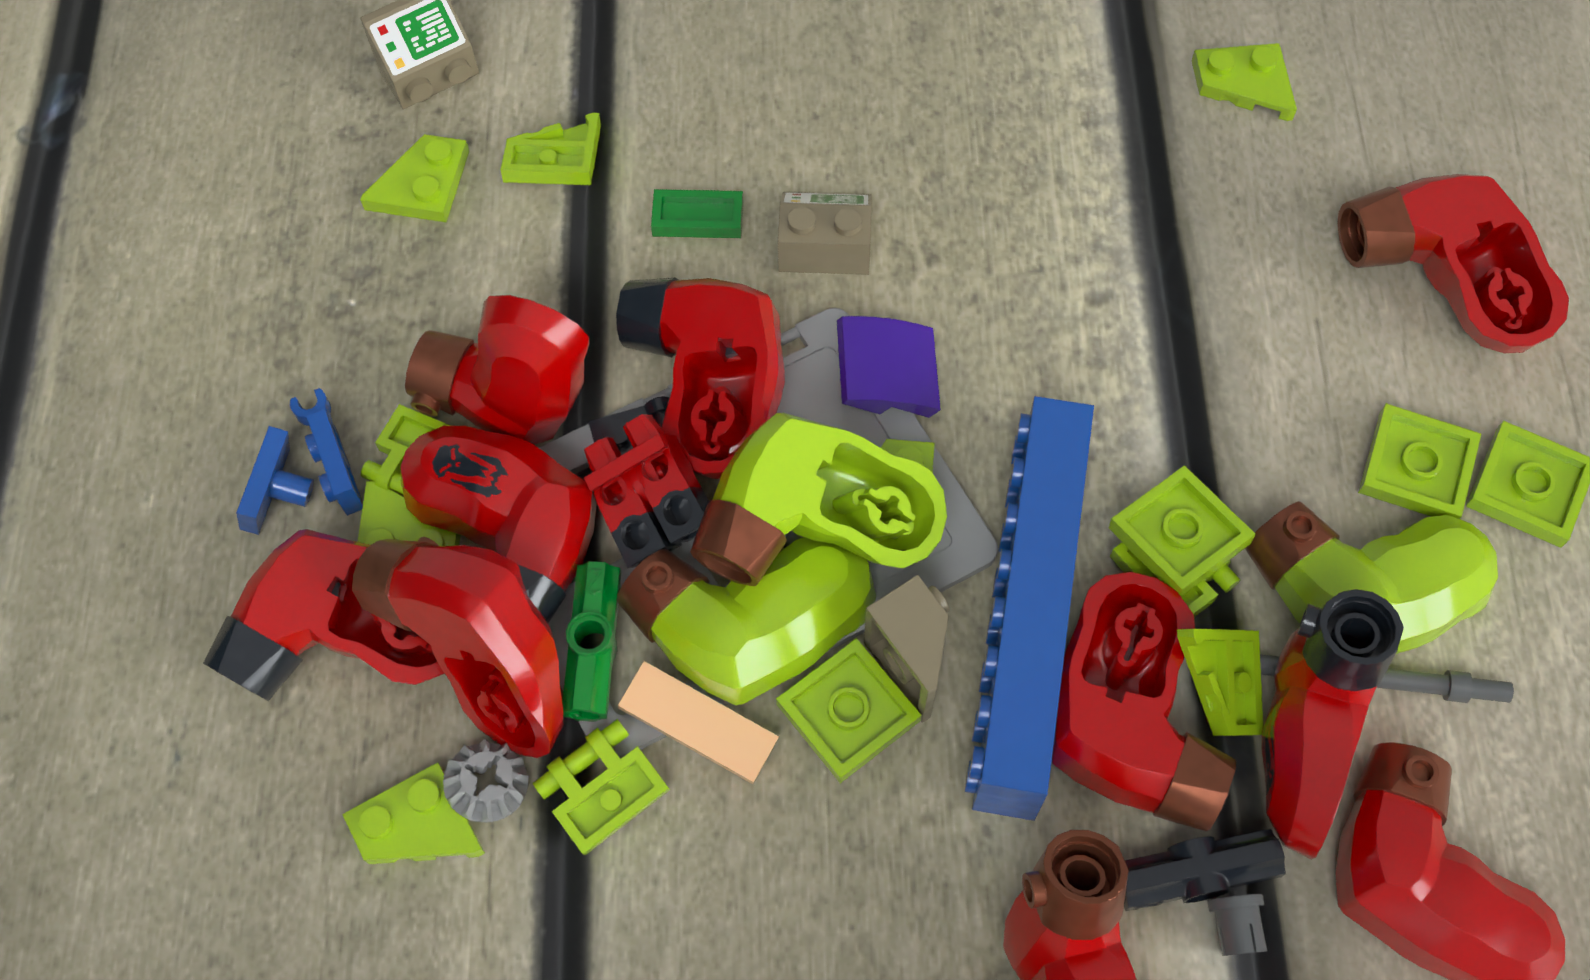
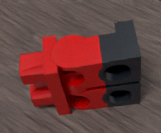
M647 414L639 415L623 426L633 446V449L621 455L612 437H605L584 448L589 467L592 471L591 474L584 477V480L589 490L594 491L598 507L627 568L637 567L644 559L659 550L668 549L671 552L682 546V543L694 539L709 503L707 496L694 475L689 460L681 450L682 446L676 435L664 434L662 428L652 415Z

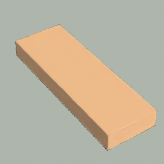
M645 661L618 704V709L751 784H754L779 739V736Z

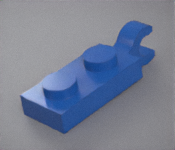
M318 388L314 390L317 403L313 408L303 409L296 397L290 399V408L301 424L310 426L312 433L305 436V441L315 463L319 461L323 463L326 473L318 477L328 502L331 503L337 500L348 516L361 511L363 501L340 436L331 418V404L323 390Z

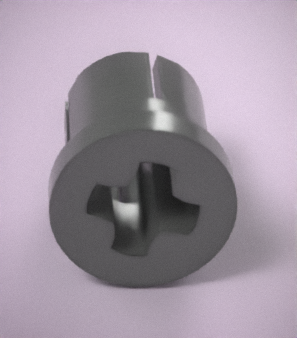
M1263 894L1207 900L1209 912H1215L1222 956L1267 951L1259 906H1264Z

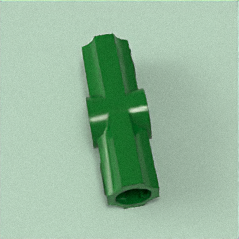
M588 561L584 565H577L572 617L566 629L568 653L562 697L563 717L572 718L577 721L596 722L597 720L607 719L612 666L618 651L615 638L619 606L617 595L621 586L622 571L620 567L609 565L606 562ZM598 633L604 636L603 642L594 649L580 647L581 641L589 634Z

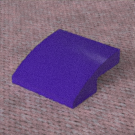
M842 316L837 320L842 404L879 415L893 407L927 418L941 410L933 328L908 321L881 317Z

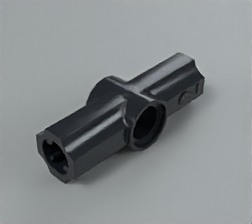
M1272 829L1216 841L1212 836L1194 838L1172 845L1167 848L1166 852L1124 860L1129 871L1124 909L1125 911L1138 910L1180 899L1183 900V903H1195L1227 894L1231 891L1230 888L1280 878L1286 874L1285 856L1281 843L1274 835Z

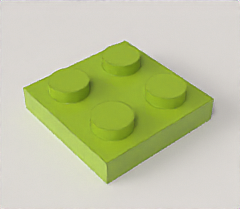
M1386 403L1379 413L1358 493L1427 516L1450 515L1460 519L1463 514L1482 434Z
M1503 420L1495 431L1466 507L1562 548L1570 540L1590 485V457Z
M1185 465L1112 517L1108 527L1159 580L1175 589L1181 597L1249 546L1256 535Z
M857 638L776 698V705L840 784L917 725L922 717Z

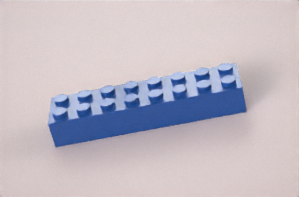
M1034 396L1030 414H1020L1011 458V464H1013L1011 479L1009 478L1005 507L1007 508L1005 523L1002 525L999 552L1001 554L992 592L994 603L986 634L985 644L988 647L979 684V692L986 693L988 696L981 695L972 734V742L981 743V747H973L965 783V792L974 793L972 810L1035 821L1048 795L1094 405Z

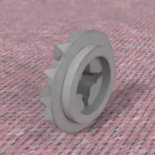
M484 739L479 744L471 746L464 744L460 752L452 759H449L444 774L443 788L448 803L459 815L471 821L487 823L504 819L517 810L526 796L529 776L524 766L523 757H518L511 751L507 743L498 745ZM493 764L496 765L495 780L501 785L489 784L476 797L477 777L471 773L484 774L488 768H492Z

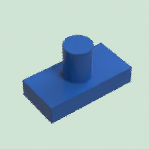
M271 426L268 427L236 512L239 530L259 535L272 498L306 507L309 502L314 479L282 471L290 451L288 431Z

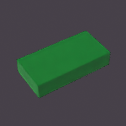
M654 189L651 218L652 237L741 238L743 191Z

